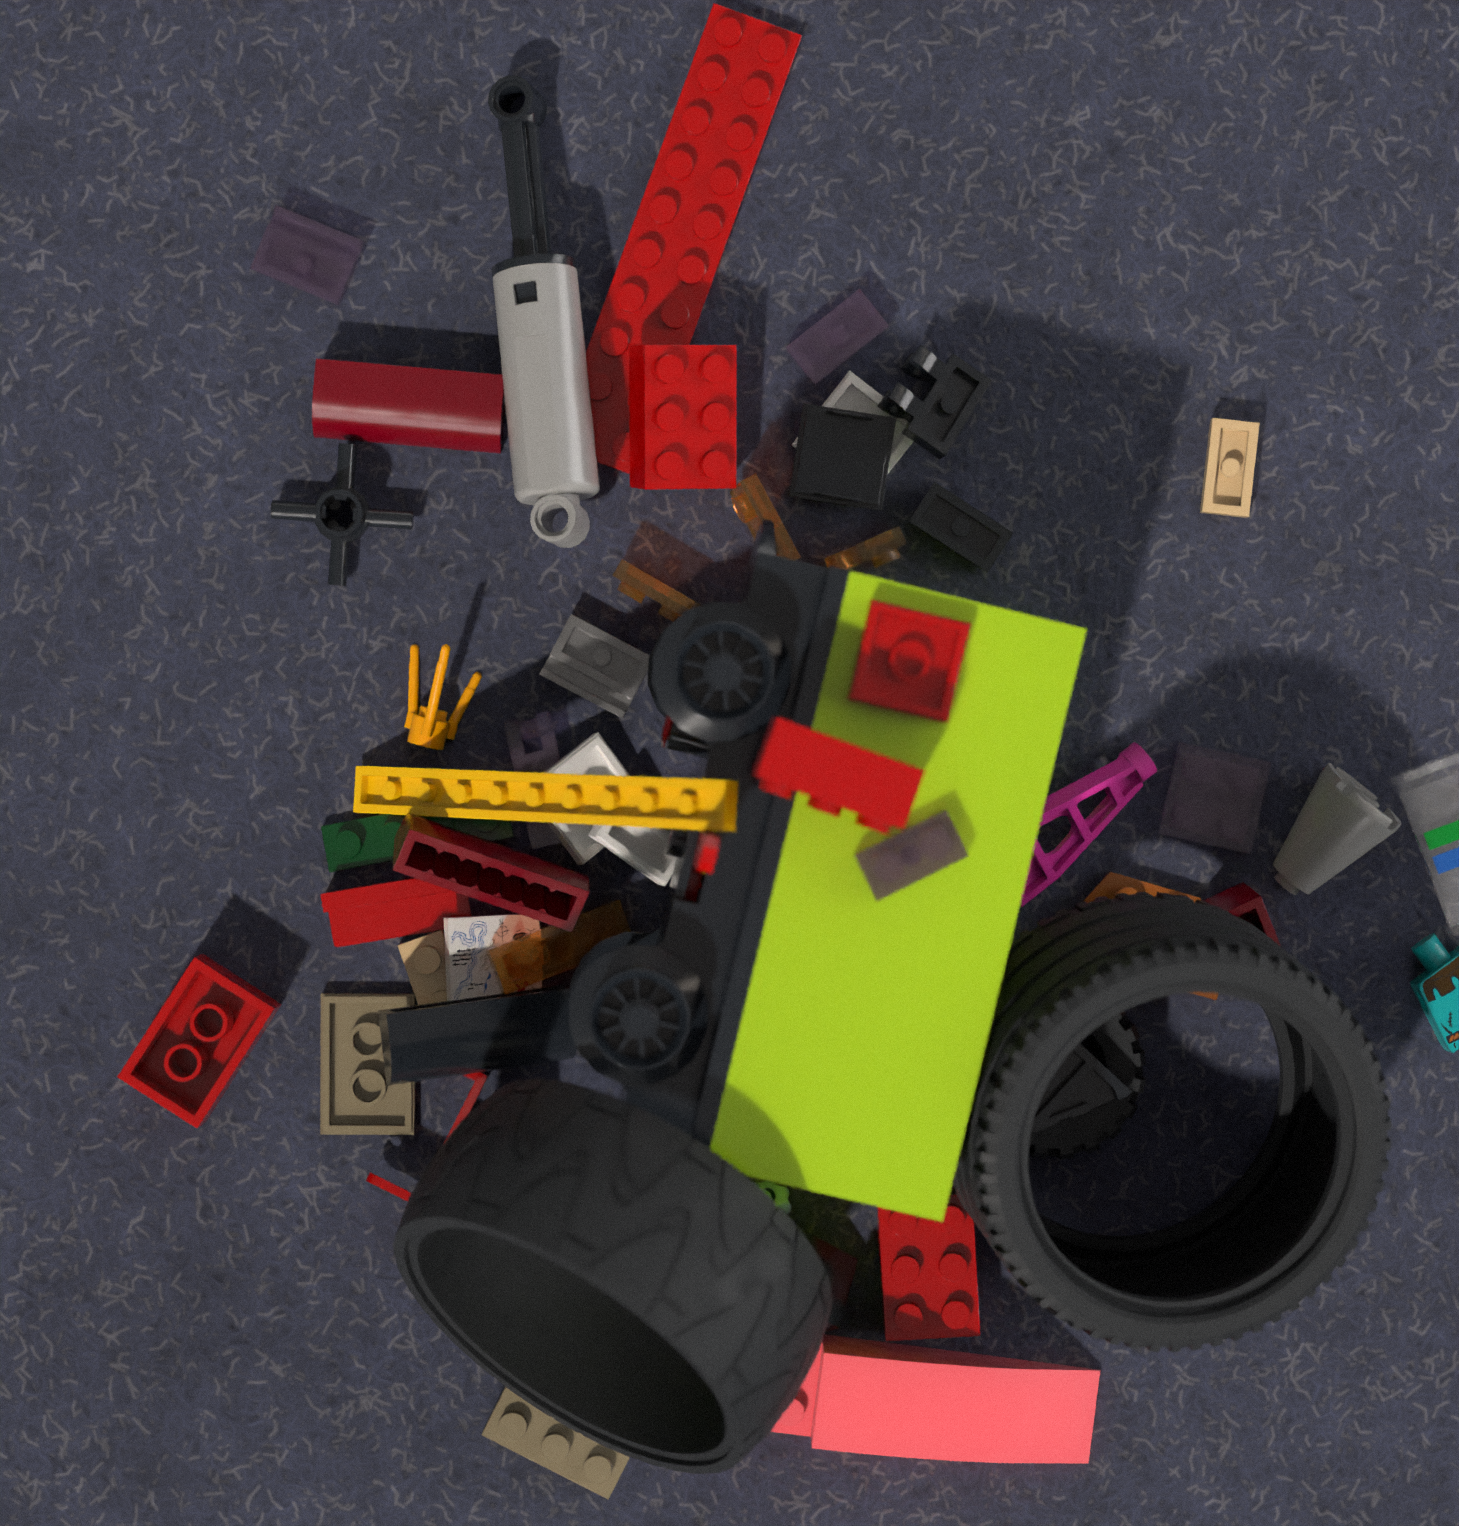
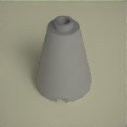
M1328 763L1321 771L1273 863V866L1278 871L1274 878L1293 895H1296L1300 890L1309 895L1396 832L1402 825L1401 821L1389 808L1382 813L1377 809L1380 805L1373 793L1339 767L1335 769L1331 763Z

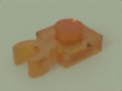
M898 526L856 544L851 548L825 558L824 561L827 568L832 566L850 570L868 561H872L874 568H878L900 558L897 549L905 546L907 543Z

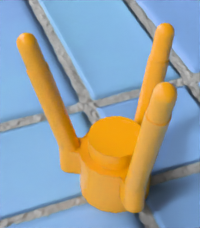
M413 644L410 647L408 712L404 724L405 728L410 729L407 741L437 750H444L446 738L455 739L458 724L482 678L480 672H475L472 675L449 720L446 721L448 712L438 709L450 654V646L448 644H444L441 647L428 705H421L419 714V646Z

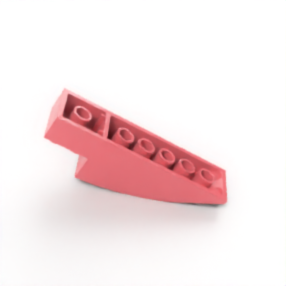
M824 1334L819 1352L796 1398L777 1421L771 1432L811 1437V1447L813 1449L859 1454L987 1463L1088 1464L1100 1370Z

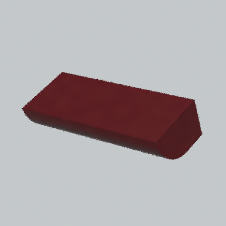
M316 358L312 399V427L315 438L501 454L505 415L503 376L501 374Z
M411 813L405 816L394 838L393 871L570 932L573 931L590 893L589 877L586 874Z

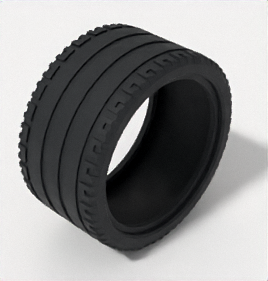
M1136 892V894L1130 895L1118 893L1115 895V899L1101 896L1095 898V901L1088 903L1085 901L1076 903V909L1067 911L1063 908L1055 912L1056 915L1050 919H1041L1036 922L1037 928L1030 932L1025 929L1019 934L1020 938L1010 944L952 1185L962 1206L996 1252L1006 1269L1032 1298L1059 1320L1066 1322L1078 1331L1082 1329L1095 1339H1105L1113 1345L1118 1346L1120 1342H1123L1130 1349L1138 1350L1139 1347H1145L1149 1351L1159 1352L1161 1347H1166L1170 1352H1180L1181 1348L1184 1347L1198 1350L1202 1348V1344L1208 1343L1213 1347L1222 1345L1225 1339L1231 1338L1233 1341L1243 1338V1333L1250 1330L1253 1333L1263 1330V1324L1269 1321L1273 1323L1278 1322L1282 1319L1281 1314L1289 1309L1292 1312L1300 1307L1298 1302L1306 1296L1312 1298L1317 1293L1316 1287L1322 1282L1327 1284L1333 1276L1330 1273L1336 1266L1341 1268L1347 1261L1344 1256L1349 1249L1355 1250L1359 1243L1356 1238L1360 1231H1366L1370 1224L1367 1220L1369 1213L1375 1212L1378 1202L1375 1198L1378 1192L1383 1191L1385 1184L1381 1179L1382 1173L1388 1171L1389 1166L1386 1155L1387 1151L1391 1150V1139L1387 1136V1131L1392 1129V1120L1388 1116L1390 1100L1383 1092L1387 1085L1385 1078L1381 1074L1380 1062L1372 1052L1374 1048L1358 1021L1341 999L1326 984L1265 933L1244 919L1198 899L1193 903L1194 900L1186 896H1175L1157 892L1155 897L1147 892ZM1193 992L1218 993L1242 998L1262 1007L1272 1028L1278 1051L1280 1077L1277 1106L1270 1130L1255 1160L1227 1193L1202 1212L1179 1224L1158 1231L1127 1236H1108L1082 1232L1057 1223L1036 1210L1028 1175L1029 1141L1035 1113L1052 1076L1081 1040L1113 1016L1140 1003L1173 994Z

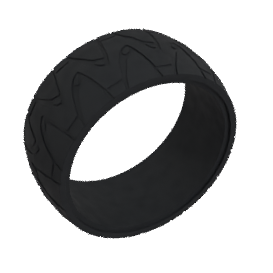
M527 1079L526 1081L511 1082L502 1086L469 1113L435 1152L412 1191L393 1245L398 1270L411 1294L414 1295V1298L425 1313L430 1316L438 1328L468 1357H471L488 1374L495 1377L501 1384L549 1417H553L566 1427L583 1434V1436L607 1448L657 1467H665V1469L691 1474H714L733 1468L771 1432L777 1421L796 1398L819 1352L832 1307L830 1282L827 1273L824 1272L825 1269L813 1247L803 1233L796 1228L795 1223L780 1207H777L774 1204L775 1202L747 1176L728 1161L723 1160L720 1155L700 1141L694 1140L690 1135L661 1118L606 1093H599L596 1090L563 1081Z

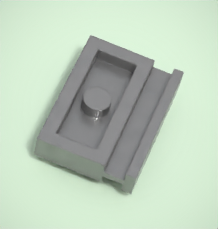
M571 614L539 675L623 719L648 672L650 655Z

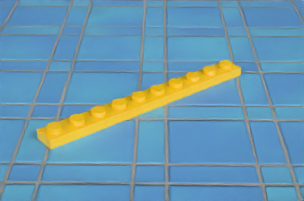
M356 766L353 812L407 815L411 813L417 816L736 832L738 781Z

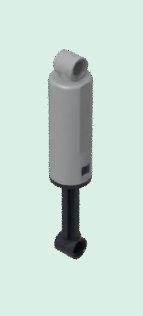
M508 75L500 78L493 84L488 96V105L490 111L498 119L499 130L502 132L514 258L496 263L492 267L514 494L520 503L534 505L531 511L530 522L533 531L538 537L561 548H571L579 545L589 532L590 520L588 513L580 505V501L593 497L600 490L577 263L575 258L567 255L552 254L539 133V128L547 114L545 98L525 79L519 76ZM525 96L523 107L516 113H510L513 101L518 97ZM566 510L568 522L564 529L555 533L552 527L553 519L559 512Z

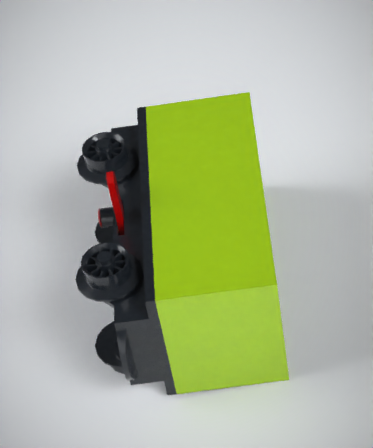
M762 518L751 557L748 561L739 602H709L685 611L659 635L649 657L648 687L657 710L665 717L661 734V746L664 748L666 741H668L666 749L701 757L696 779L738 781L736 832L671 829L666 855L677 858L660 928L652 933L625 931L600 940L581 958L570 981L569 1029L577 1051L597 1073L622 1084L618 1099L626 1101L630 1105H635L679 1128L694 1140L700 1141L720 1155L723 1160L728 1161L746 1176L943 1222L1087 629L832 566L824 568L776 556L774 523L770 519ZM871 599L971 623L948 723L847 699ZM779 717L925 770L904 830L891 826L889 834L886 835L856 824L855 820L858 813L843 808L840 817H836L807 806L810 796L794 790L791 799H787L758 788L762 778L752 775L751 772L771 718Z

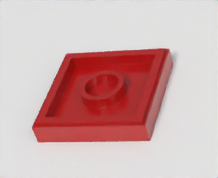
M871 599L847 699L948 723L971 623Z

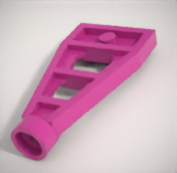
M1133 742L1120 752L1116 760L1046 797L1039 828L1057 817L1067 816L1071 829L1059 845L1049 853H1044L1036 838L1020 902L1021 907L1056 881L1144 786L1143 782L1157 772L1152 759L1136 742ZM1104 789L1107 796L1086 819H1083L1077 807L1078 803Z

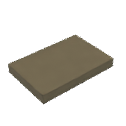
M321 993L320 1135L415 1134V1082L387 1086L378 1010L416 1005L414 993Z

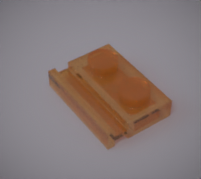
M754 474L740 481L736 485V489H732L729 494L732 497V504L738 517L744 524L746 523L754 538V542L762 518L770 519L773 521L775 529L776 556L796 561L801 557L757 475Z

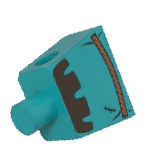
M1432 933L1421 939L1411 948L1426 970L1409 983L1440 1045L1444 1050L1454 1053L1459 1049V946L1449 953L1437 936Z

